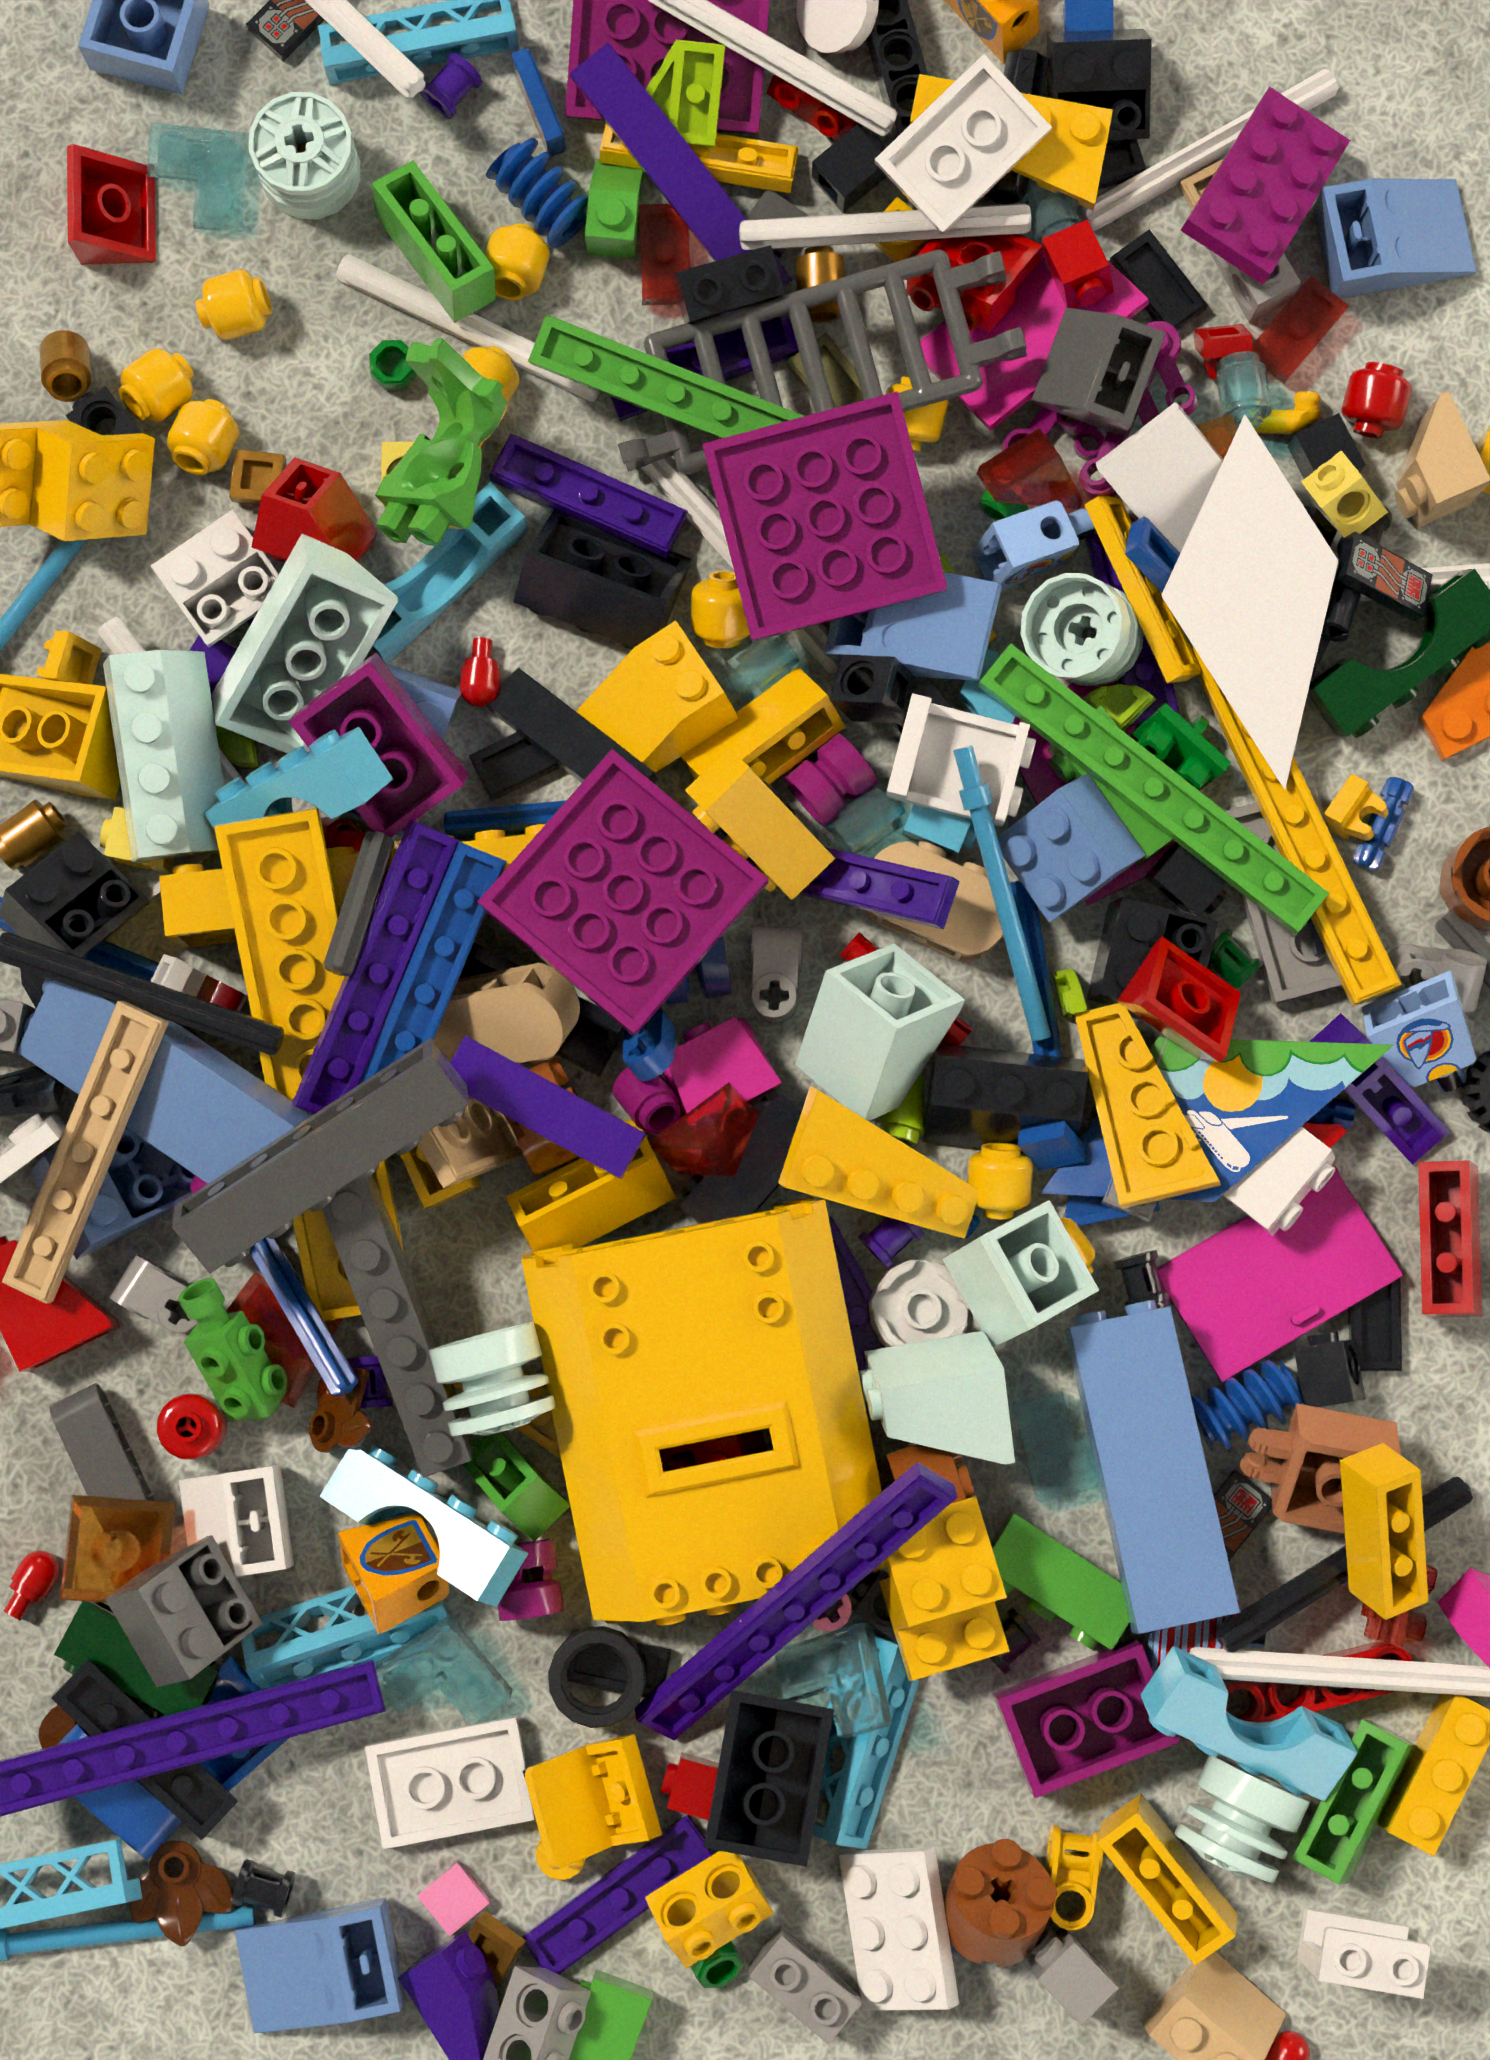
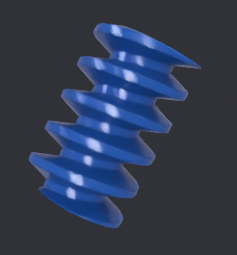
M534 137L522 144H514L502 152L490 165L486 176L488 179H496L495 185L501 193H509L508 200L513 207H522L521 214L526 221H535L534 228L537 233L542 236L548 235L547 242L551 248H558L572 239L586 223L587 216L583 211L588 205L589 196L584 194L575 200L571 199L572 194L577 188V183L574 180H570L561 186L558 184L564 174V169L561 166H556L548 172L545 170L551 160V155L548 152H543L535 158L532 156L538 146V141Z
M1281 1360L1279 1363L1280 1369L1272 1361H1264L1261 1364L1262 1378L1252 1369L1245 1370L1243 1373L1244 1387L1232 1377L1225 1381L1226 1396L1217 1387L1212 1386L1208 1388V1405L1199 1396H1191L1197 1425L1212 1451L1214 1441H1218L1227 1451L1232 1450L1231 1433L1236 1432L1245 1442H1248L1250 1436L1249 1425L1252 1423L1257 1427H1265V1429L1269 1430L1267 1416L1270 1414L1282 1425L1286 1424L1285 1407L1290 1405L1295 1409L1296 1403L1304 1404L1295 1380Z

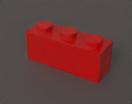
M1470 1160L1418 1162L1422 1314L1431 1318L1482 1317L1478 1166Z

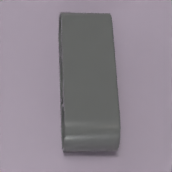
M95 1383L51 1404L49 1410L54 1425L103 1529L110 1538H114L157 1517L159 1511L153 1495L147 1496L151 1494V1491L132 1450L126 1451L130 1446L111 1405L105 1406L109 1402L100 1385Z

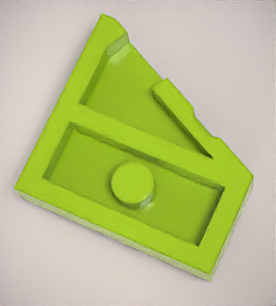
M676 39L664 58L660 69L645 90L688 145L715 147L726 46Z

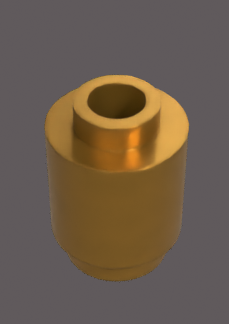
M809 247L805 249L804 255L799 256L795 260L797 291L845 277L844 257L841 254L834 253L833 247ZM837 300L808 308L811 322L813 323L832 322L841 318Z
M60 330L50 333L42 340L39 348L43 387L53 398L59 401L72 402L78 400L85 394L91 384L89 346L86 340L75 332Z
M33 800L0 825V858L13 871L22 865L29 867L66 840L62 829L68 826L66 820L51 802L43 806L38 800Z

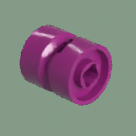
M839 733L817 750V762L805 760L784 778L785 783L795 798L823 827L827 826L846 810V798L857 800L878 783L875 773L866 760Z
M554 1539L516 1543L515 1545L529 1554L497 1605L499 1621L527 1619L564 1611L561 1584L553 1579L551 1575L558 1568ZM529 1568L532 1580L521 1582V1569Z

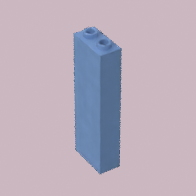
M46 977L42 986L44 993L35 1012L28 1017L23 1026L24 1036L17 1049V1053L79 1095L117 1002ZM162 1018L169 1021L126 1128L209 1184L311 1117L312 1114L291 1105L293 1101L177 1023Z
M1155 1300L1125 1306L1126 1316L1107 1319L1105 1310L1075 1317L1077 1326L1069 1327L1065 1330L1131 1630L1135 1634L1240 1613L1171 1307L1157 1309Z

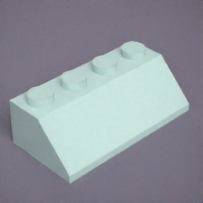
M301 534L212 693L215 724L287 754L300 746H303L307 752L311 751L288 721L296 711L364 661L398 602L397 596L347 553Z
M152 650L109 655L103 663L132 863L219 852L215 830L203 814L219 801L215 792L224 786L205 653L201 651Z

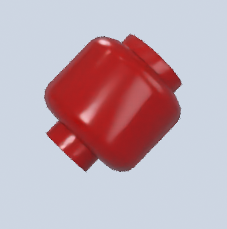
M1367 362L1365 368L1355 370L1351 374L1341 413L1346 420L1355 424L1354 433L1364 437L1381 439L1384 431H1394L1402 426L1412 393V386L1403 377L1404 371L1402 369L1385 363Z
M189 1393L172 1398L162 1408L157 1419V1435L161 1445L169 1454L180 1459L196 1460L211 1455L222 1445L227 1434V1418L222 1408L215 1399L204 1394ZM186 1417V1424L182 1426L183 1420ZM193 1420L196 1423V1428L192 1426ZM188 1430V1431H190L193 1435L190 1436V1437H187V1436L184 1434V1432Z

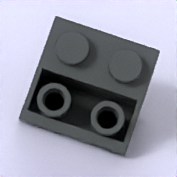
M1066 308L1031 403L1123 437L1132 425L1166 332L1121 315Z
M212 1535L197 1541L142 1571L105 1598L156 1687L190 1680L263 1624Z

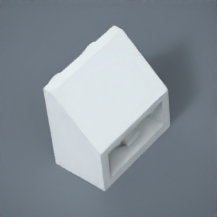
M233 509L151 565L208 648L258 613L279 575L263 551L251 548L253 537Z
M281 1464L179 1480L188 1546L212 1535L236 1577L283 1570L294 1566Z

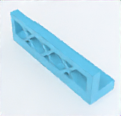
M448 0L364 16L381 33L385 27L399 25L408 32L385 37L417 68L446 63L445 57L452 51L467 59L519 49L510 0ZM501 5L502 14L474 19L480 9ZM468 11L464 17L458 14ZM446 16L456 22L426 28L435 17ZM421 20L417 26L410 23ZM329 23L317 25L322 46L320 49L329 85L382 75L350 43L332 46L330 37L340 36V34Z
M350 1586L261 1616L260 1619L263 1624L244 1637L241 1642L246 1672L249 1678L261 1689L372 1659L375 1663L456 1635L454 1624L445 1602L442 1600L395 1627L378 1634L368 1614L361 1617L352 1614V1611L361 1600L354 1587ZM322 1614L331 1617L322 1630L313 1633L303 1630L313 1617ZM274 1630L282 1633V1636L274 1646L256 1651L254 1637Z
M852 1628L827 1707L834 1709L819 1797L826 1793L830 1809L825 1825L814 1822L813 1835L835 1845L867 1849L920 1679L909 1682L898 1643L857 1628ZM868 1644L880 1649L874 1670L864 1676L860 1661L865 1645ZM858 1695L862 1708L858 1720L848 1725L844 1711L848 1700ZM842 1744L846 1759L842 1770L833 1775L829 1764L833 1748Z
M121 1839L0 1864V1875L17 1887L7 1904L0 1907V1929L142 1899L139 1878L127 1880ZM108 1852L112 1884L96 1887L82 1877L80 1873L92 1855ZM78 1859L72 1869L63 1863L64 1861ZM50 1864L65 1875L66 1879L55 1896L46 1897L30 1884L42 1866ZM29 1869L23 1879L14 1873ZM73 1883L84 1889L68 1893ZM25 1893L34 1899L19 1903Z

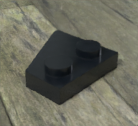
M38 1066L0 1075V1116L58 1110L65 1085Z

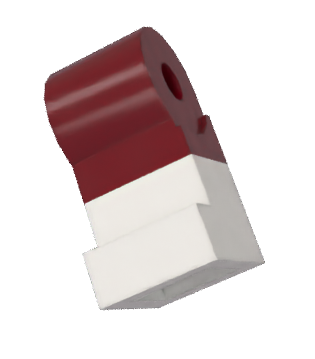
M163 954L151 979V982L240 1013L243 1012L248 1001V996L193 968V966L176 957Z

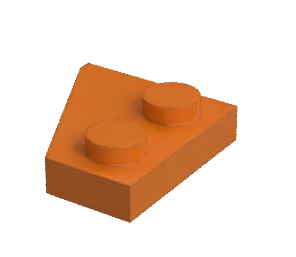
M1490 642L1478 649H1474L1473 646L1444 683L1441 690L1419 717L1441 761L1490 738Z

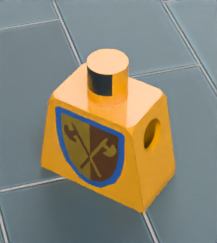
M944 0L1003 64L1006 61L1008 51H1017L1023 48L1040 32L1038 0ZM1015 21L1018 25L1012 28V25Z
M413 1514L338 1532L342 1565L378 1634L395 1627L442 1601L449 1594L448 1581L437 1575L440 1560L438 1537L432 1538L421 1516Z

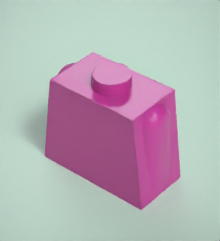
M736 1017L714 1028H711L709 1022H705L684 1033L682 1037L685 1043L675 1048L673 1062L662 1073L667 1084L677 1095L679 1106L693 1133L778 1089L782 1085L748 1021Z

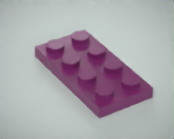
M1269 86L1180 231L1263 285L1273 272L1351 140Z

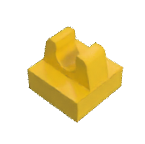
M55 630L53 639L47 640L43 648L48 650L49 653L45 667L37 668V675L43 679L92 685L102 648L70 631Z
M1351 773L1324 812L1330 831L1341 838L1348 840L1350 836L1369 841L1373 838L1374 833L1372 827L1362 822L1363 817L1369 813H1375L1386 819L1389 812L1386 803L1371 791L1369 782Z

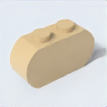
M909 841L899 842L880 851L874 859L952 876L960 881L944 930L866 911L872 922L961 963L976 961L986 956L995 948L1003 933L985 868L971 862H965L963 866L945 858L947 853L943 849L925 841H920L918 846Z
M543 963L459 978L433 1041L449 1062L466 1035L515 1063L528 1062L530 1065H537L550 1060L556 1055L576 1025L580 1014L579 998L568 980L551 966Z

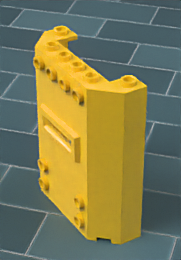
M810 1196L772 1204L773 1210L576 1249H574L573 1244L523 1253L521 1261L533 1321L542 1351L543 1371L549 1378V1383L546 1384L548 1395H553L556 1408L551 1411L593 1620H603L607 1624L655 1620L656 1625L662 1626L685 1620V1613L705 1609L707 1615H720L732 1612L737 1609L736 1603L755 1599L759 1600L882 1493L825 1199ZM766 1428L770 1429L773 1450L663 1472L659 1453L661 1449ZM885 1560L872 1572L883 1569L885 1567Z

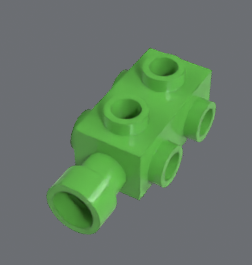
M206 1278L189 1285L181 1292L178 1301L188 1318L196 1320L197 1325L185 1339L184 1344L228 1421L248 1419L260 1421L270 1417L276 1412L279 1402L287 1392V1376L283 1367L278 1364L272 1365L264 1350L265 1338L262 1329L257 1324H250L243 1311L227 1313L223 1306L225 1297L214 1279Z

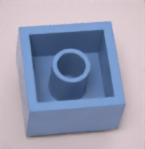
M92 0L78 47L90 70L182 95L210 4L208 0Z
M1088 773L1057 789L998 836L1003 858L1049 923L1082 904L1145 856L1143 850Z

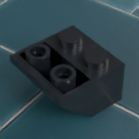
M1144 29L1047 32V57L1049 58L1047 67L1048 98L1112 109L1107 140L1150 139L1152 38Z
M77 832L5 889L0 908V918L21 937L84 958L148 906L150 900L80 832Z
M1120 897L1108 904L1087 999L1108 1005L1119 1003L1117 1000L1155 943L1162 936L1208 968L1218 921L1126 897Z

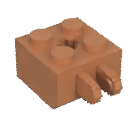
M1296 1403L1287 1432L1276 1429L1268 1430L1265 1427L1253 1429L1247 1443L1252 1448V1451L1256 1452L1245 1453L1239 1468L1249 1478L1270 1483L1273 1514L1283 1522L1345 1534L1340 1460L1381 1443L1386 1444L1401 1455L1397 1423Z

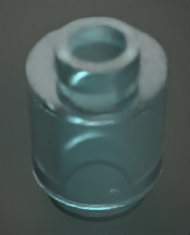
M1035 184L1028 190L1021 204L1025 203L1030 207L1032 217L1031 232L1035 241L1043 245L1042 238L1081 222L1071 197L1059 191L1053 193Z
M1243 351L1229 354L1220 360L1221 369L1216 374L1222 420L1233 424V427L1238 429L1245 414L1253 428H1256L1272 412L1266 366L1260 362L1259 354L1255 352Z
M782 635L754 641L725 662L729 673L724 676V679L738 698L742 700L749 696L754 700L790 673L792 667L799 662V658Z
M874 786L838 813L839 816L836 817L837 819L829 824V829L845 852L856 854L860 851L865 854L903 827L900 816L905 813V809L899 800L887 798V790L883 792Z

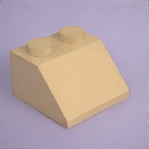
M1450 391L1440 394L1419 422L1396 483L1398 491L1395 492V500L1398 509L1404 518L1411 517L1416 529L1469 506L1490 482V476Z
M1215 1951L1197 1965L1193 1963L1189 1965L1143 2020L1142 2025L1149 2036L1177 2060H1265L1286 2017V2013Z

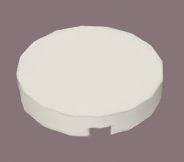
M797 0L796 16L800 33L809 46L821 53L837 55L845 51H853L860 47L872 32L878 15L879 0Z
M908 1260L886 1271L873 1288L869 1302L870 1324L879 1342L885 1347L965 1334L968 1325L966 1322L969 1307L950 1272L944 1265L935 1262L930 1263L925 1260Z

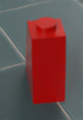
M7 1236L0 1237V1331L19 1372H31L121 1327L115 1316L66 1275L62 1279L54 1301L47 1304L2 1283L19 1240L9 1242Z

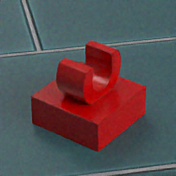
M1243 324L1194 329L1195 349L1204 359V370L1210 379H1217L1216 366L1220 360L1225 358L1231 359L1233 374L1236 377L1242 376L1244 361L1241 356L1253 354L1252 334Z

